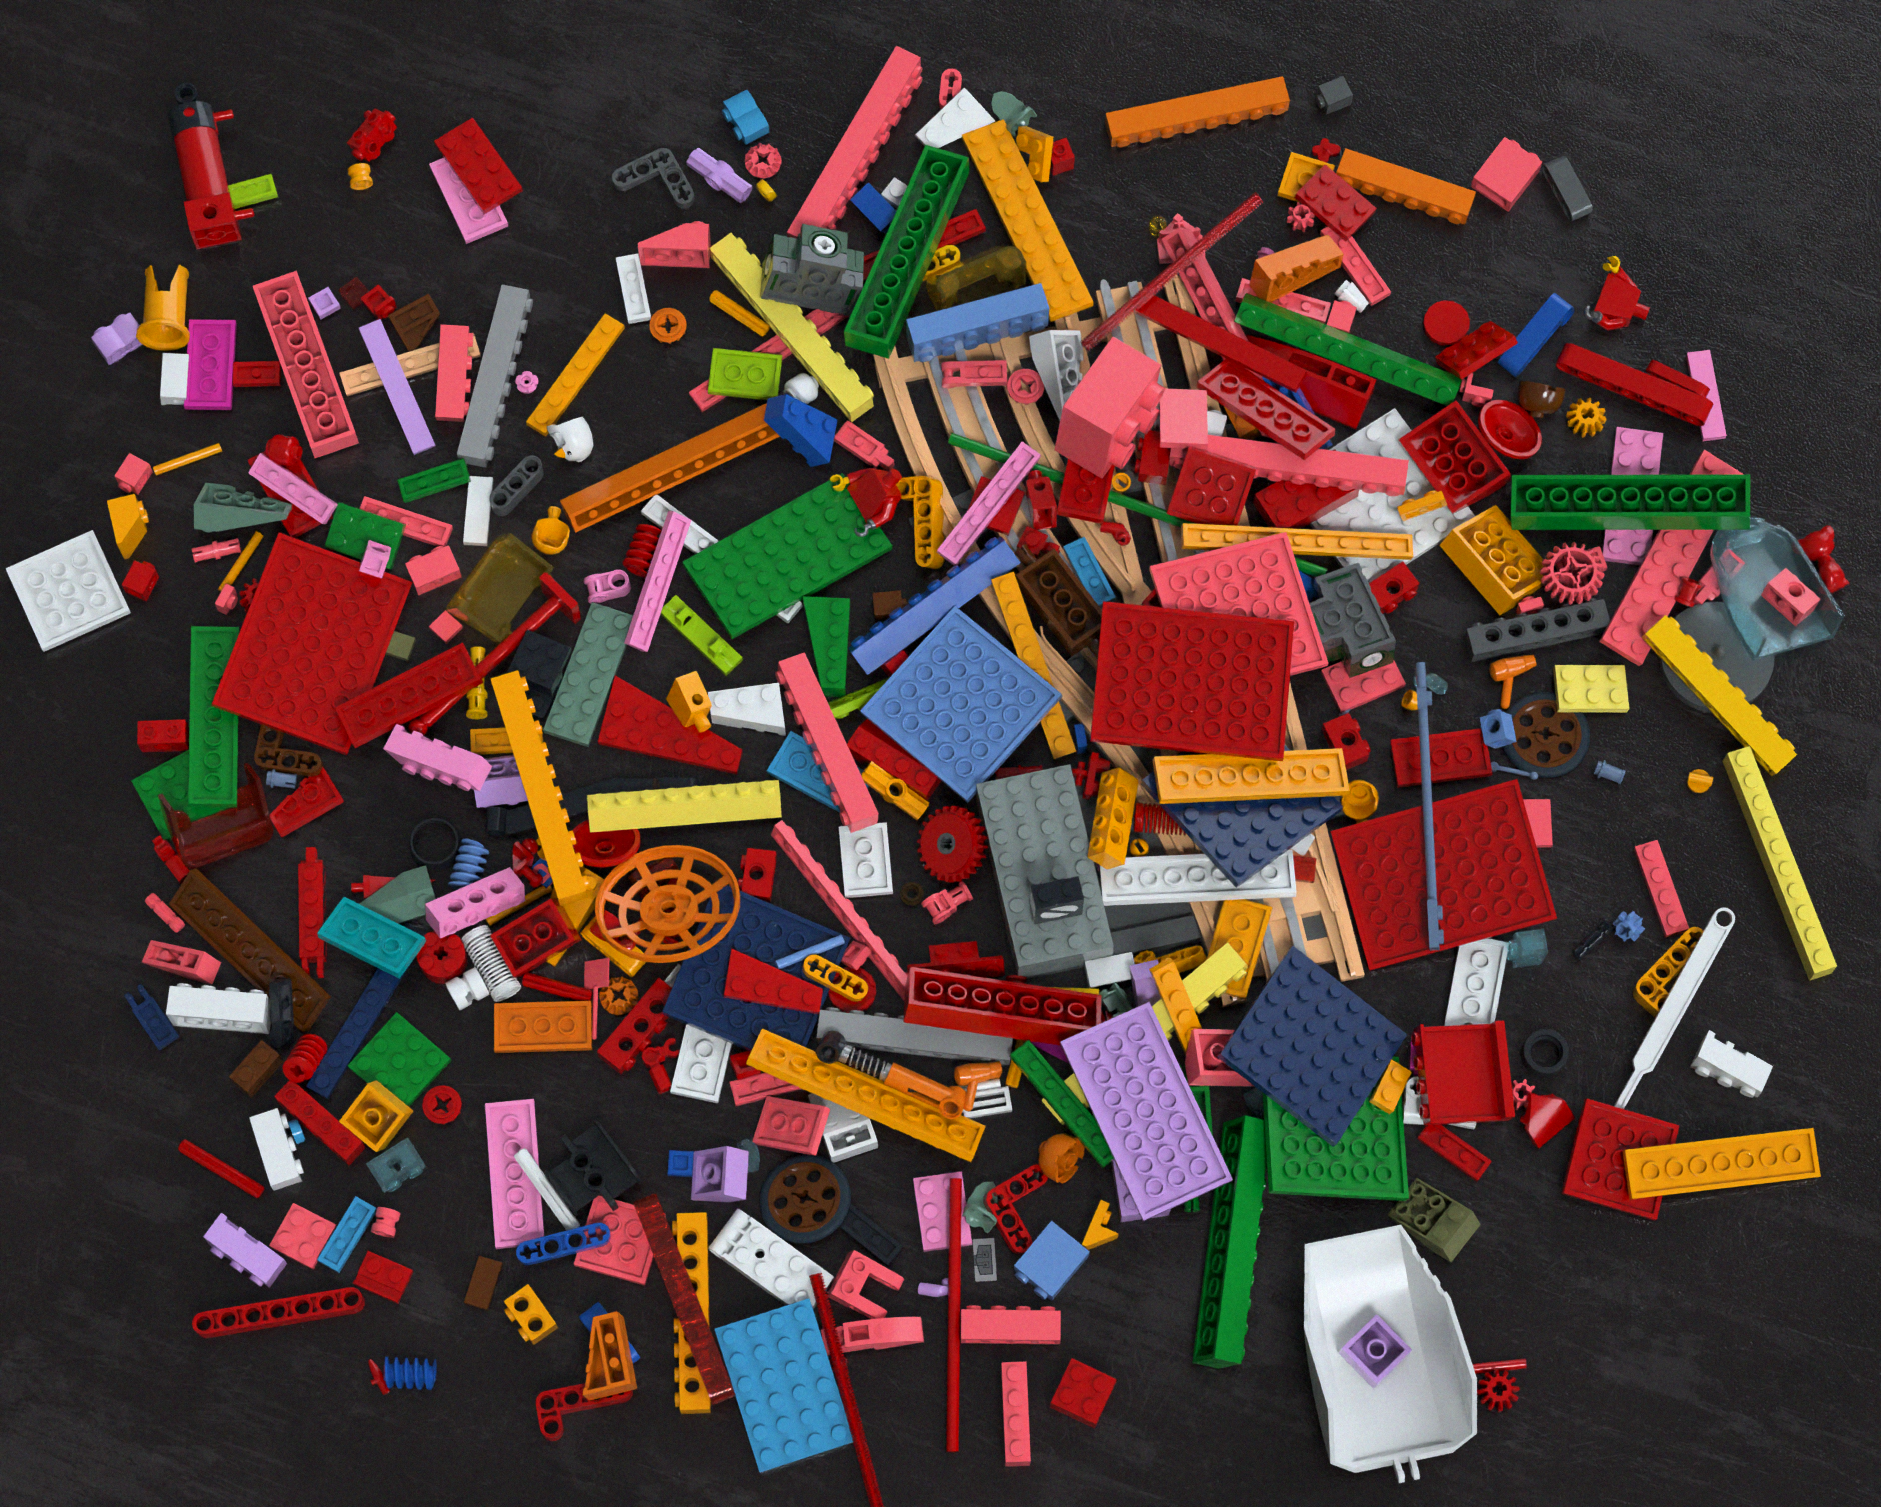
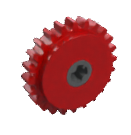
M944 806L943 810L936 809V815L929 814L930 821L922 823L925 826L924 830H919V833L922 835L921 839L917 840L921 844V848L917 850L922 853L920 861L926 862L924 869L931 870L930 875L937 876V880L962 882V879L970 878L969 874H976L975 867H982L980 860L981 858H986L983 852L988 846L984 845V840L988 838L982 833L985 827L979 826L981 819L974 818L975 813L968 812L967 808Z

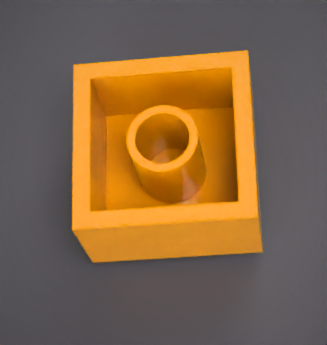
M376 1080L365 1086L339 1122L375 1152H378L387 1147L413 1113V1110Z

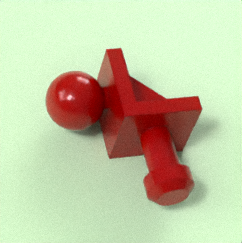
M527 838L521 844L517 841L513 845L511 853L512 870L518 878L524 875L530 881V885L535 888L539 887L543 882V876L536 874L530 869L534 860L533 855L538 851V843L532 838Z

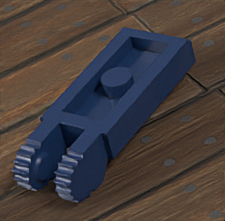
M142 984L137 986L138 992L146 1001L137 1006L132 994L128 992L124 996L133 1008V1013L160 1051L178 1039L179 1035L154 998L150 997Z

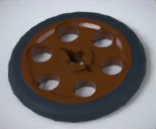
M1550 692L1529 694L1517 700L1507 710L1506 713L1512 716L1516 741L1520 738H1526L1530 742L1528 749H1521L1517 742L1503 746L1509 760L1517 768L1528 773L1536 772L1540 778H1554L1574 770L1583 761L1590 744V728L1587 719L1582 712H1557L1556 694ZM1550 707L1554 711V716L1545 718L1541 714V709ZM1521 716H1529L1532 719V725L1528 727L1522 726L1519 718ZM1570 721L1573 724V730L1570 732L1563 731L1560 723ZM1543 730H1548V734L1552 736L1544 740L1543 735H1539V733H1542ZM1561 743H1567L1571 747V752L1569 754H1562L1558 746ZM1539 752H1546L1550 760L1547 763H1541L1537 759V754Z
M798 1155L777 1165L768 1174L760 1192V1211L768 1228L778 1237L795 1243H812L833 1233L845 1219L851 1202L850 1186L843 1171L834 1162L814 1155ZM812 1171L821 1173V1177L817 1182L808 1181V1175ZM790 1175L797 1177V1182L794 1186L787 1187L784 1185L786 1177ZM826 1189H834L836 1193L833 1199L825 1200L822 1197L823 1192ZM806 1194H808L811 1200L805 1201L804 1204H802V1201L798 1197H805ZM778 1198H786L788 1200L785 1208L777 1209L775 1207V1202ZM817 1211L826 1212V1218L822 1222H815L813 1220L814 1214ZM795 1215L801 1216L802 1223L799 1226L792 1227L789 1224L791 1217Z

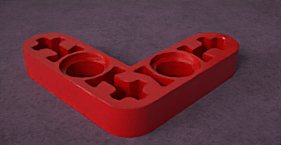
M1037 1164L991 1189L985 1194L983 1199L987 1211L997 1218L996 1226L1009 1249L1015 1254L1025 1253L1032 1245V1238L1012 1203L1047 1182L1048 1177L1043 1174L1040 1166ZM1033 1171L1041 1173L1039 1177L1040 1182L1036 1179L1027 1184L1025 1179L1033 1175ZM1017 1181L1021 1184L1022 1191L1019 1195H1015L1010 1191L1011 1182ZM992 1194L994 1196L999 1195V1197L1001 1198V1200L998 1201L999 1206L1001 1207V1209L1006 1206L1008 1210H1005L997 1215L996 1211L1000 1210V1208L996 1203L992 1204L990 1202V1200L993 1198ZM1004 1215L1012 1216L1014 1224L1011 1228H1006L1002 1224V1217ZM1019 1228L1020 1231L1016 1232V1235L1019 1239L1024 1238V1249L1021 1246L1016 1247L1015 1243L1018 1240L1015 1234L1009 1236V1232Z

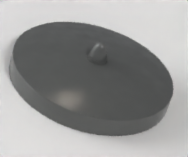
M1705 602L1702 605L1697 604L1694 607L1687 608L1674 618L1679 623V629L1683 634H1688L1697 643L1695 646L1701 653L1703 651L1712 658L1713 666L1717 670H1723L1728 675V682L1734 688L1737 686L1746 695L1744 699L1749 704L1759 697L1768 684L1773 672L1774 649L1768 632L1755 616L1745 609L1730 603ZM1659 657L1661 674L1672 693L1688 706L1703 712L1712 713Z

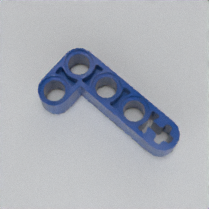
M1553 293L1516 337L1518 343L1503 353L1498 360V364L1515 378L1518 377L1558 327H1562L1568 322L1575 312L1574 307L1558 294Z

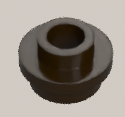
M907 882L900 889V898L906 905H917L924 897L922 886L916 882ZM909 891L916 892V896L914 898L908 897L907 893Z

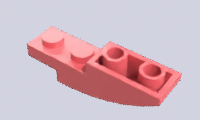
M921 1317L861 1320L843 1323V1326L835 1329L838 1330L836 1332L838 1335L836 1336H839L837 1339H840L838 1342H841L839 1345H842L840 1347L842 1350L840 1351H843V1353L869 1348L879 1350L924 1342ZM821 1329L822 1340L827 1355H830L831 1353H829L830 1350L828 1349L829 1347L826 1341L827 1338H825L826 1335L824 1334V1329Z

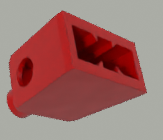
M1039 470L1031 471L1028 473L1029 480L1026 481V498L1032 527L1037 531L1057 527V505L1050 478L1047 476L1043 477L1042 472Z

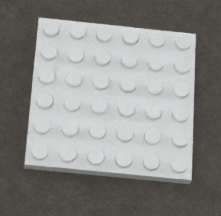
M1395 408L1329 450L1335 449L1340 452L1409 460L1404 495L1393 497L1382 492L1370 494L1359 490L1358 497L1310 523L1313 530L1412 534L1413 558L1411 560L1333 556L1341 568L1359 563L1368 583L1377 579L1402 561L1407 565L1443 542L1452 529L1475 517L1469 507L1452 514L1447 506L1409 520H1402L1397 507L1401 506L1402 502L1408 499L1417 500L1423 498L1424 494L1434 491V488L1398 440L1412 430Z

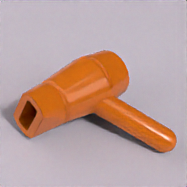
M1534 655L1503 658L1490 663L1489 672L1495 682L1503 681L1501 708L1507 709L1510 706L1513 677L1537 665Z
M1000 1061L968 1063L955 1067V1082L958 1086H967L964 1102L965 1111L973 1109L978 1083L1001 1077L1002 1067Z

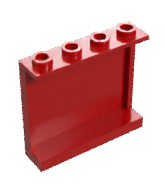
M1504 1020L1494 1021L1491 1024L1424 1027V1024H1420L1413 1029L1411 1042L1416 1050L1414 1068L1418 1070L1419 1078L1416 1083L1417 1093L1421 1096L1419 1115L1423 1119L1424 1125L1509 1121L1515 1117Z

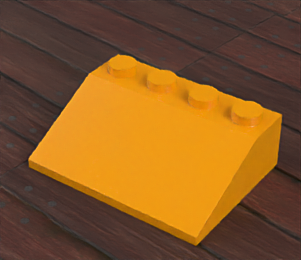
M1497 505L1452 529L1439 545L1499 615L1514 608L1522 599L1529 597L1544 585L1541 583L1543 575L1540 574V569L1543 568V558L1518 530H1512L1511 521Z

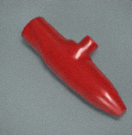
M372 1359L368 1360L369 1368L374 1378L370 1381L371 1384H377L383 1395L388 1394L390 1389L384 1381L383 1373Z

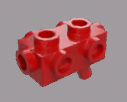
M374 108L372 112L366 111L364 113L366 120L348 140L347 144L352 149L351 153L358 160L362 161L364 159L370 162L380 155V148L384 143L394 138V131L397 129V126L394 124L396 118L386 110L382 112Z

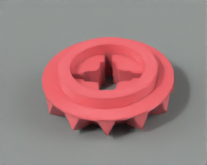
M759 143L757 146L751 147L745 155V166L751 175L757 178H768L775 175L780 169L781 156L777 148L772 147L769 143L767 145ZM758 155L763 158L767 156L768 165L764 162L759 164Z
M1020 369L1009 377L1007 390L1009 396L1016 403L1028 405L1029 403H1036L1042 397L1044 384L1039 373L1036 371ZM1021 381L1025 385H1031L1030 394L1026 390H1020L1022 388Z

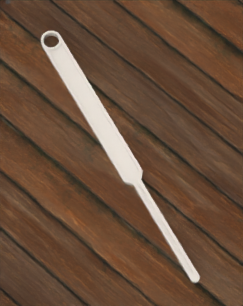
M1717 909L1711 916L1632 1059L1634 1071L1614 1107L1624 1109L1643 1074L1653 1071L1735 922V915L1730 909ZM1720 911L1727 912L1731 918L1729 925L1725 927L1720 926L1716 921V916Z

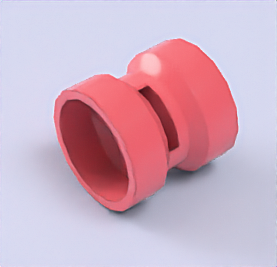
M377 1207L375 1213L377 1219L372 1224L371 1232L380 1236L394 1238L396 1233L395 1223L399 1221L401 1213L393 1209Z

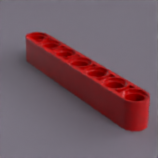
M1565 343L1555 364L1559 370L1696 426L1705 425L1713 407V402L1706 397L1575 344Z
M348 1287L205 1311L194 1316L192 1326L200 1337L212 1338L355 1314L363 1309L365 1300L358 1289ZM357 1295L359 1297L357 1304L353 1306L346 1304L349 1296ZM325 1300H334V1305L331 1309H322V1304ZM303 1303L309 1304L308 1312L305 1314L297 1312L299 1305ZM282 1307L285 1309V1313L281 1318L273 1317V1312L276 1308ZM252 1312H260L258 1321H248V1317ZM227 1316H235V1323L232 1326H224V1320ZM203 1320H210V1327L205 1331H201L199 1329L200 1323Z

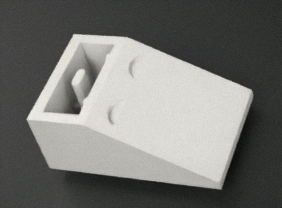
M816 1094L808 1095L811 1104L826 1106L830 1109L822 1137L832 1162L835 1163L878 1148V1141L868 1117L846 1109Z

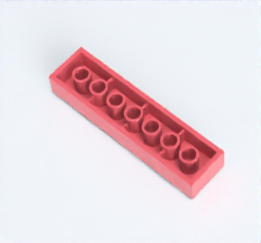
M297 271L253 285L314 458L358 444L353 424Z

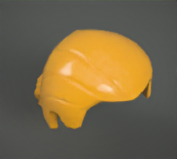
M556 506L549 507L548 518L539 519L531 535L532 543L537 550L548 555L560 553L564 550L569 540V526L559 520L561 509Z
M1354 780L1349 783V794L1341 796V805L1343 806L1344 813L1349 818L1356 820L1358 824L1368 821L1367 818L1376 812L1379 795L1371 783L1364 780Z

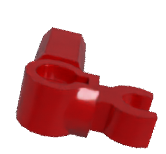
M159 835L152 840L155 845L153 849L160 859L166 862L165 865L178 882L182 884L190 871L179 856L175 855V851L167 840H163Z
M675 1038L668 1039L662 1047L646 1048L642 1053L643 1064L650 1068L649 1074L658 1094L671 1090L672 1082L664 1065H660V1063L666 1061L665 1058L679 1057L680 1049L674 1052L669 1050V1047L676 1043Z

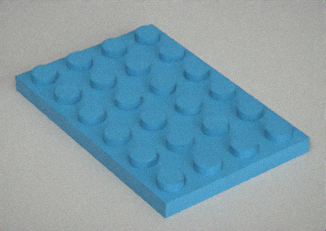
M809 1298L715 1329L759 1472L854 1442Z

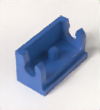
M868 182L850 200L881 233L887 234L896 210Z

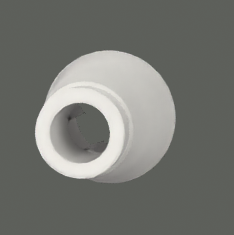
M1346 280L1335 292V295L1339 297L1337 300L1350 302L1353 306L1357 307L1356 311L1360 313L1369 304L1353 282L1350 283Z

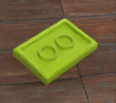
M713 348L708 394L768 400V398L778 396L782 355Z

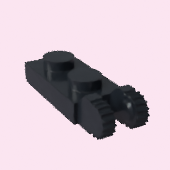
M281 978L269 983L270 1019L273 1030L269 1036L272 1047L276 1049L282 1048L283 1045H289L293 1041L294 1017L292 982L290 978Z

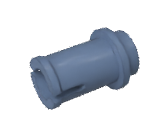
M1598 760L1593 774H1596L1597 778L1603 777L1621 784L1626 770L1606 763V760H1603V762Z
M273 769L267 772L266 785L271 786V788L278 786L295 789L297 774L276 772Z

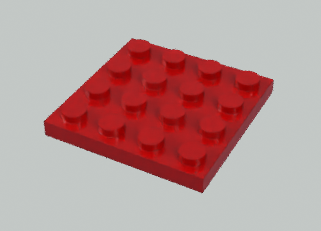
M1584 1099L1561 1194L1650 1220H1657L1662 1196L1629 1199L1623 1150L1675 1144L1680 1125L1594 1100Z

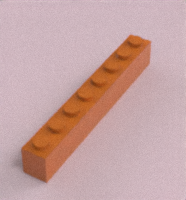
M1282 76L1108 112L1105 115V125L1111 147H1126L1134 142L1145 143L1153 138H1169L1174 134L1182 132L1186 134L1193 133L1201 128L1213 129L1220 124H1236L1244 119L1256 120L1268 114L1280 115L1288 111L1290 99L1284 77Z

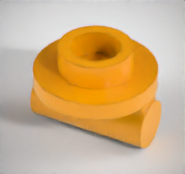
M1700 769L1689 772L1687 778L1689 789L1695 793L1706 792L1713 782V777Z

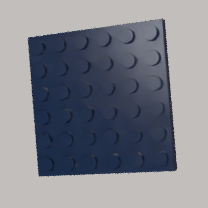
M1285 745L1284 751H1291V750ZM1181 751L1176 756L1203 755L1205 753ZM1153 771L1142 779L1141 785L1159 804L1155 773ZM1334 796L1159 804L1236 888L1343 809V806Z
M726 885L717 892L720 902L719 914L732 913L734 898L732 889ZM740 891V909L732 928L712 948L683 961L661 1014L748 1051H752L762 1029L806 1047L819 1014L723 997L730 950L732 948L776 968V960L842 935L845 944L817 954L839 966L850 937ZM711 898L707 903L704 913L712 914ZM700 922L694 936L697 933H699L706 926L707 923ZM727 922L715 923L713 928L703 938L698 940L697 943L702 945L721 931ZM805 960L779 969L822 988L820 1010L822 1009L829 988L808 978L803 973L802 965ZM817 962L808 963L811 972L817 969L822 972L820 977L824 978L826 971L829 969L825 966V969L821 970L817 967ZM831 972L828 975V979L831 983L833 982L836 972Z
M1292 946L1288 949L1217 1057L1334 1147L1343 1136L1407 1034Z

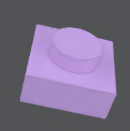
M329 287L308 298L320 320L341 309Z

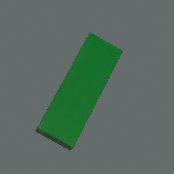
M462 458L398 479L397 481L404 503L471 482L466 461Z

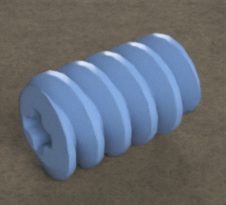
M471 839L461 840L464 846H460L458 849L461 855L456 856L458 864L453 865L455 873L450 875L452 882L448 883L450 888L458 890L472 884L473 881L481 880L476 875V872H484V869L478 865L479 863L485 864L487 862L481 855L489 854V851L481 843Z

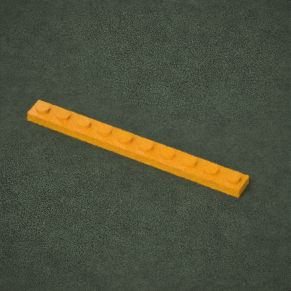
M1188 523L1181 525L1182 549L1216 550L1287 532L1293 554L1411 560L1413 558L1412 534Z

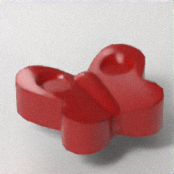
M1323 138L1320 145L1313 147L1312 154L1317 156L1318 160L1328 163L1329 157L1338 156L1341 148L1339 145L1331 144L1328 139Z

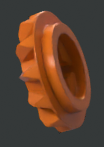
M674 308L658 310L651 317L649 324L652 336L658 339L660 343L668 342L669 344L676 340L679 341L683 334H685L687 326L684 315ZM667 318L671 325H675L671 327L670 333L666 331V328H662V326L666 325Z
M622 976L611 978L609 980V987H603L600 991L601 1005L607 1012L614 1015L629 1013L638 1002L637 987L631 980ZM624 989L623 996L625 1000L617 999L614 1001L615 996L612 990L620 992Z

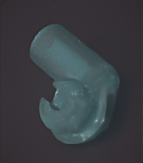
M1436 674L1426 675V687L1439 695L1447 692L1448 685L1442 678ZM1413 677V683L1415 688H1417L1416 677Z

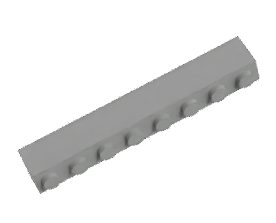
M501 285L457 451L458 460L464 458L466 464L486 468L488 460L492 461L493 440L498 439L500 426H498L499 418H503L505 413L504 398L510 394V375L514 376L517 366V363L514 362L515 356L521 352L522 341H520L522 333L525 334L528 320H525L527 312H531L533 306V299L530 298L529 290Z
M832 1007L820 1010L817 1044H819L825 1032L834 1030L841 1033L845 1038L846 1044L853 1048L982 1063L1000 1061L1001 1065L1010 1066L1011 1058L1009 1056L1012 1050L1013 1038L904 1023V1016H898V1019L888 1018V1015L884 1013H874V1016L864 1015V1012L858 1010H851L850 1013L840 1012V1009Z

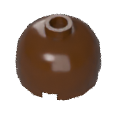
M1520 380L1518 400L1524 409L1530 411V416L1543 418L1544 414H1553L1558 411L1563 403L1566 389L1560 387L1552 388V386Z

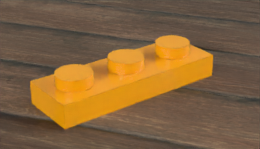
M506 728L470 729L472 753L478 755L513 753ZM540 734L538 736L540 742L543 743V734Z

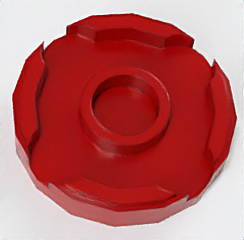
M1446 300L1436 302L1428 308L1424 316V331L1428 338L1438 345H1454L1467 335L1470 319L1467 311L1460 304Z
M843 968L862 978L868 985V992L862 1000L851 1001L829 989V999L832 1005L844 1013H850L851 1010L862 1012L868 1010L876 997L874 979L865 969ZM836 972L832 984L841 983L842 977L838 972ZM848 978L841 987L844 990L846 986L851 987L854 995H857L858 992L862 993L860 985L856 984L855 987H852L848 984L850 981Z

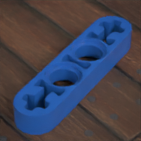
M594 1223L524 1241L517 1247L516 1255L522 1264L532 1265L605 1246L611 1239V1232L606 1224ZM597 1229L606 1232L603 1235V1240L599 1241L597 1237L589 1238L591 1244H587L584 1232L588 1231L589 1236L595 1235ZM574 1234H578L583 1238V1242L579 1247L569 1245V1238ZM548 1241H556L559 1248L555 1253L550 1254L545 1251V1244ZM540 1243L543 1256L539 1257L538 1252L532 1253L530 1259L521 1256L525 1251L524 1248L529 1247L530 1251L537 1250L536 1244Z

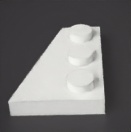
M963 88L915 134V137L924 146L940 148L961 138L962 134L995 122V120Z

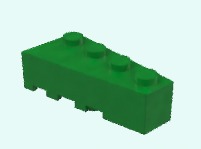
M803 596V606L819 685L824 696L843 697L846 695L850 598Z

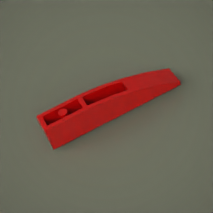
M1246 335L1250 343L1307 370L1308 374L1302 382L1300 389L1315 413L1357 429L1373 394L1376 379L1317 355Z

